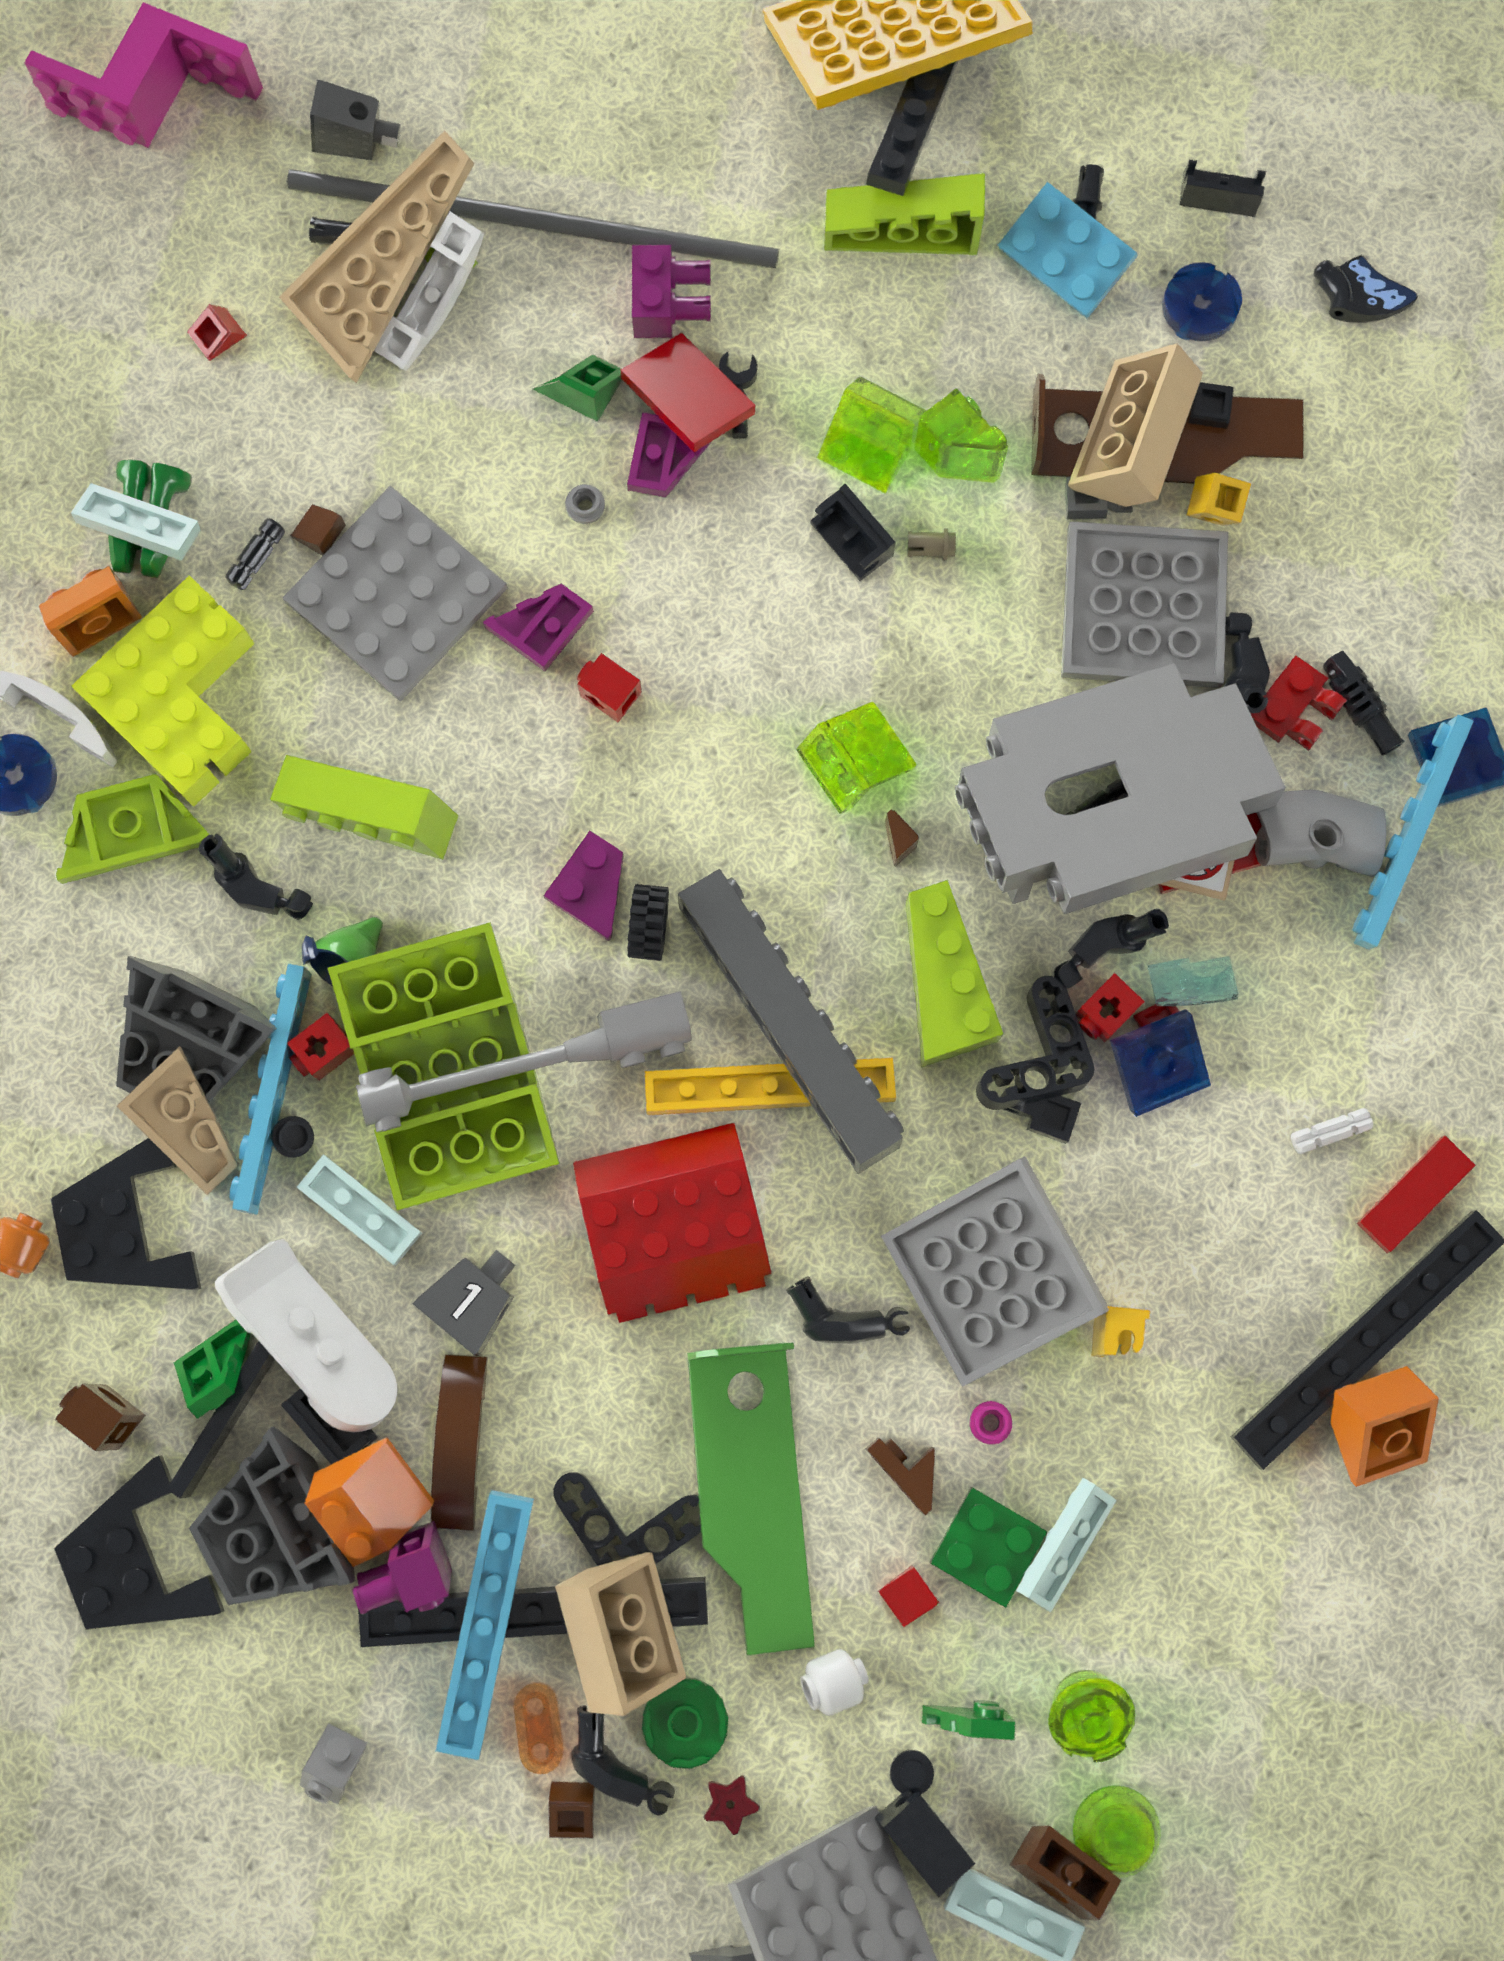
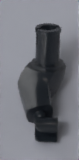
M1231 612L1229 617H1226L1225 635L1238 636V641L1231 645L1232 673L1227 678L1224 687L1236 683L1249 712L1259 713L1264 710L1268 703V698L1263 697V695L1267 694L1265 688L1269 681L1270 669L1259 637L1249 638L1252 628L1251 616L1246 613Z
M212 834L208 835L200 842L198 850L214 867L216 882L240 907L277 915L279 910L283 909L289 916L299 920L304 918L313 906V903L310 901L311 896L300 889H294L290 897L286 899L283 897L282 888L260 880L246 855L234 853L219 834H215V837Z
M1153 909L1139 917L1125 914L1094 922L1069 949L1068 952L1072 958L1054 969V977L1061 980L1066 988H1071L1083 979L1076 968L1079 965L1088 969L1107 953L1128 954L1142 950L1148 939L1167 932L1165 930L1169 927L1167 916L1160 909Z
M809 1276L795 1283L796 1287L791 1285L786 1290L805 1320L803 1332L814 1341L853 1344L884 1338L885 1330L889 1329L895 1335L900 1336L907 1334L910 1330L909 1326L896 1328L892 1325L895 1316L909 1314L902 1307L890 1309L886 1317L878 1310L844 1312L832 1309L831 1307L827 1308Z
M586 1705L578 1707V1745L570 1753L574 1770L607 1796L637 1807L645 1800L647 1801L648 1809L654 1815L660 1816L665 1814L668 1806L656 1801L654 1796L662 1794L667 1798H674V1787L665 1781H658L651 1788L648 1787L647 1775L621 1763L613 1751L604 1744L605 1714L587 1712Z

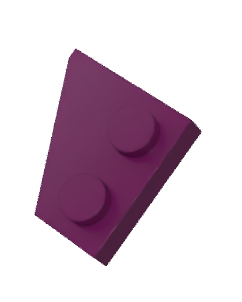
M642 412L627 481V490L666 498L710 443L693 452L656 414Z
M561 583L544 591L537 598H529L516 604V609L497 618L494 615L486 618L483 624L485 629L545 672L594 610L591 604Z
M589 831L543 895L544 899L609 941L613 934V922L624 858L623 852L592 831Z

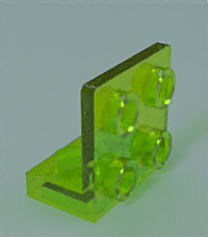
M874 702L867 703L818 723L796 748V751L839 814L853 808L871 788L910 772L916 767V762Z

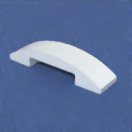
M449 212L431 244L435 252L398 317L392 316L374 350L375 352L405 371L412 365L445 321L466 283L484 237L482 231Z
M0 671V699L15 708L22 696L25 695L76 726L69 737L81 749L111 767L115 766L117 759L106 738L67 698L38 681L15 673Z

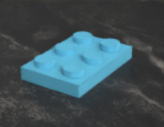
M1049 182L1044 185L998 244L1000 250L1085 318H1088L1138 257L1136 251Z

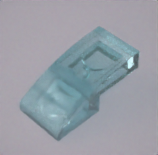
M1230 956L1190 963L1188 957L1148 965L1156 1006L1202 1005L1238 999V989Z

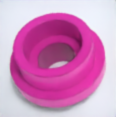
M987 1401L974 1408L970 1415L969 1425L972 1434L980 1442L991 1445L998 1444L1009 1436L1012 1430V1417L1004 1405L994 1401ZM992 1414L997 1417L998 1427L994 1431H987L984 1428L983 1419L986 1415Z

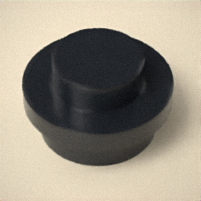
M288 1116L276 1123L272 1130L271 1140L279 1154L285 1157L296 1158L310 1150L314 1141V1132L310 1123L298 1116Z
M918 1750L902 1751L891 1763V1781L900 1793L910 1789L913 1794L918 1791L921 1795L930 1788L933 1782V1765L929 1758Z

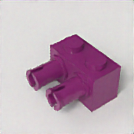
M632 245V325L634 338H672L673 325H676V321H711L710 295L676 296L675 292H673V289H676V285L711 286L710 259L676 261V257L672 256L671 245Z
M434 1521L409 1530L391 1548L388 1563L357 1573L358 1585L353 1587V1594L356 1605L362 1615L367 1613V1611L396 1600L403 1603L406 1612L416 1608L419 1611H427L443 1603L444 1597L449 1595L452 1567Z

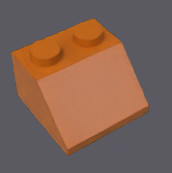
M110 566L89 572L85 575L83 581L69 589H61L54 592L46 602L39 605L46 627L72 657L142 618L122 582Z
M1407 1366L1335 1390L1330 1422L1350 1480L1356 1487L1428 1462L1439 1398Z
M384 1438L315 1472L305 1501L307 1508L353 1567L390 1550L434 1503L433 1498L388 1438Z

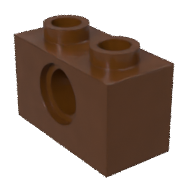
M82 1384L80 1387L74 1386L63 1397L59 1404L62 1410L55 1420L94 1451L119 1450L146 1415L108 1385Z
M1050 1825L1032 1826L1010 1863L1012 1868L1081 1920H1100L1122 1881Z

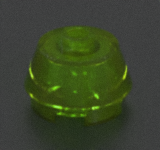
M1094 1670L1076 1671L1061 1680L1055 1689L1048 1716L1049 1730L1055 1742L1069 1756L1072 1757V1754L1080 1757H1092L1094 1763L1104 1762L1116 1757L1127 1747L1125 1740L1131 1733L1133 1726H1135V1706L1128 1692L1104 1674Z
M1119 1785L1102 1787L1088 1795L1077 1809L1073 1821L1075 1845L1118 1878L1130 1877L1141 1872L1151 1863L1158 1851L1161 1838L1159 1818L1152 1804L1136 1790Z

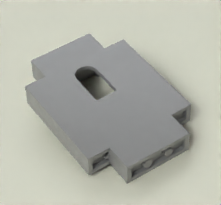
M1175 663L994 718L989 736L986 737L987 750L992 759L962 768L958 785L955 786V795L961 809L967 808L969 817L972 820L970 821V831L974 842L977 845L982 844L987 856L985 857V866L992 881L997 880L1002 893L1008 892L1012 904L1028 900L1033 883L1047 879V888L1053 902H1059L1063 913L1067 914L1248 856L1257 837L1246 815L1276 806L1286 787L1236 683L1190 697ZM1115 764L1129 796L1072 815H1063L1053 811L1048 806L1045 792L1053 783Z

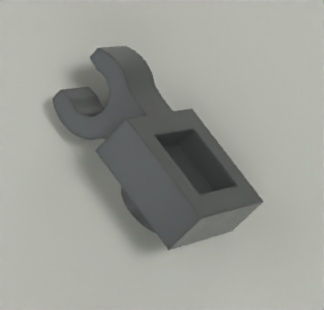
M1066 477L1067 519H1104L1107 517L1108 508L1116 513L1133 512V506L1124 507L1072 490L1068 486L1071 477Z

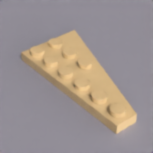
M446 131L279 297L355 383L359 380L475 164Z

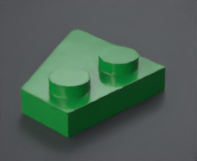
M236 1319L173 1362L186 1406L197 1419L208 1411L220 1407L228 1397L234 1394L251 1333L247 1332Z
M975 1700L973 1701V1708L922 1706L923 1724L940 1725V1729L972 1738L1015 1740L1016 1721L1004 1708L1000 1707L999 1702Z

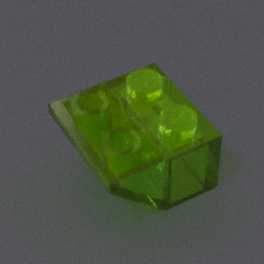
M859 376L845 388L817 458L886 493L913 448L929 411Z
M956 388L919 416L914 450L939 478L995 483L1001 477L1008 445L1003 432L995 425L990 426L981 416V410L977 403L969 396L964 397Z

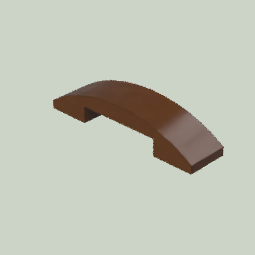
M445 1355L436 1418L431 1497L434 1500L431 1507V1522L434 1521L436 1527L440 1529L474 1530L482 1403L485 1399L488 1357Z

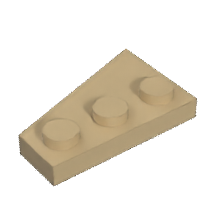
M180 1046L117 1105L207 1195L239 1165Z

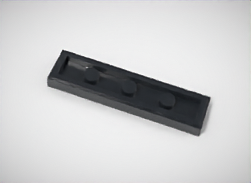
M259 1341L240 1370L234 1394L228 1397L215 1410L167 1487L169 1488L168 1491L179 1498L191 1497L275 1361L273 1356Z

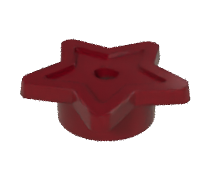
M741 1775L727 1785L714 1781L708 1783L713 1802L704 1814V1819L706 1821H723L733 1835H737L743 1817L760 1810V1805L746 1795V1778ZM727 1801H734V1807L728 1808L726 1806Z

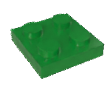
M970 1487L929 1563L1006 1608L1047 1531L975 1488Z

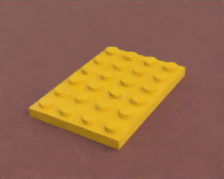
M787 0L763 9L765 24L817 110L834 106L842 101L871 93L876 89L905 81L910 77L942 68L947 64L970 56H976L981 52L1013 43L1018 39L1032 35V20L1018 0Z

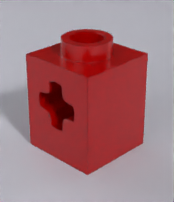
M602 653L595 662L588 661L577 677L580 696L618 723L642 693L640 680Z
M1114 973L1076 1012V1016L1080 1019L1081 1030L1093 1040L1099 1037L1102 1041L1106 1042L1145 1001ZM1111 1004L1114 1007L1111 1015H1108L1106 1018L1102 1017L1099 1014L1102 1007Z
M328 1013L324 1014L287 1043L295 1053L289 1059L304 1077L310 1073L319 1081L354 1055L346 1033ZM317 1042L325 1045L324 1050L326 1054L321 1058L315 1054L316 1049L314 1045Z

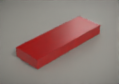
M1446 1135L1442 1136L1356 1224L1386 1253H1390L1476 1165Z

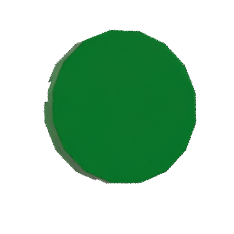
M685 1678L649 1700L643 1710L642 1732L647 1747L658 1759L673 1768L692 1769L706 1764L720 1751L727 1737L728 1713L723 1699L711 1685L697 1678Z

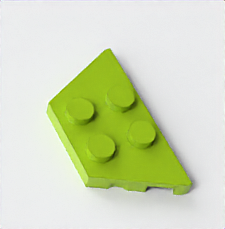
M157 774L77 794L72 810L73 822L67 830L64 841L67 848L62 867L57 868L56 878L58 882L65 884L199 848L200 842L210 834Z

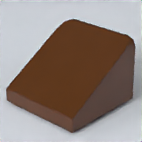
M312 504L290 536L323 556L331 548L346 525L341 515Z
M891 809L887 812L885 827L893 864L896 867L917 848L919 836L895 810Z
M551 1782L548 1802L549 1838H593L595 1787L589 1782Z

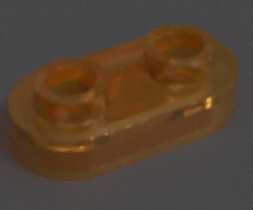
M532 1682L525 1685L518 1692L514 1700L519 1755L522 1764L527 1770L535 1774H547L559 1765L564 1755L559 1703L555 1691L549 1685L542 1682ZM537 1698L543 1703V1711L541 1713L533 1714L529 1711L528 1701L530 1699ZM536 1744H544L548 1747L549 1756L547 1758L538 1759L534 1755L533 1748Z

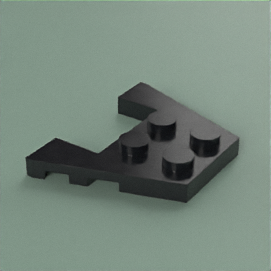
M149 1138L51 1198L66 1280L186 1290L201 1289L194 1252L188 1251L150 1261L134 1178L175 1168L176 1164Z
M163 1455L152 1458L54 1548L86 1630L211 1616L225 1611L211 1575H207L168 1593L146 1539L136 1509L171 1494L167 1487L171 1483L172 1478Z

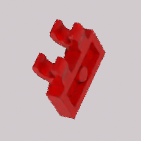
M1295 655L1266 692L1267 694L1263 696L1268 698V703L1264 710L1259 713L1250 714L1256 727L1276 742L1280 743L1283 737L1287 735L1309 751L1323 730L1309 720L1300 719L1301 714L1308 705H1311L1332 721L1347 700L1333 690L1322 688L1327 682L1328 677Z

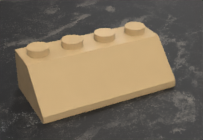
M1178 343L1115 360L1068 483L1072 490L1124 507L1158 500L1203 375L1202 371Z

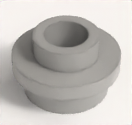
M582 484L576 486L568 493L565 506L571 519L581 524H589L602 516L605 509V501L602 493L596 487ZM583 500H588L593 504L588 510H581L578 505Z

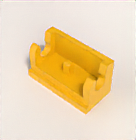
M1107 1306L1109 1311L1094 1318L1091 1356H1115L1120 1344V1352L1122 1355H1125L1130 1349L1132 1335L1134 1337L1132 1349L1134 1353H1138L1144 1344L1145 1320L1150 1319V1310Z

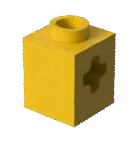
M1218 473L1196 477L1186 516L1222 526L1241 523L1251 483Z

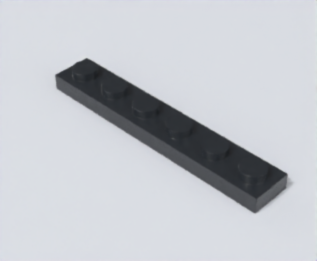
M958 61L947 64L942 68L910 77L907 80L868 172L866 185L904 196Z

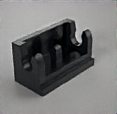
M1188 160L1183 174L1179 206L1255 217L1264 195L1265 187L1262 186L1266 171L1257 170L1255 177L1249 178L1195 169L1197 160Z
M846 483L814 510L817 515L811 520V525L859 581L863 580L894 556L896 542Z
M301 1389L281 1404L330 1464L370 1446L379 1438L372 1429L362 1432H347L331 1426L312 1408L308 1402L307 1395Z
M910 1789L904 1791L885 1809L880 1810L875 1817L938 1897L975 1865V1862L918 1791L914 1794Z

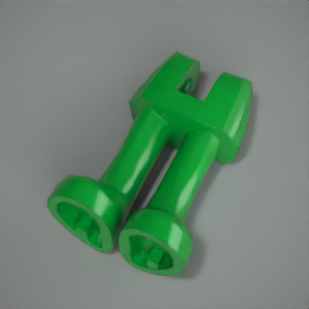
M130 459L117 462L116 476L123 483L124 495L143 501L145 489L151 483L149 504L169 510L173 494L185 493L191 486V474L177 467L153 463L151 468L143 461ZM108 535L110 560L115 573L130 574L133 569L136 550H141L140 568L142 575L153 578L160 576L168 558L167 555Z

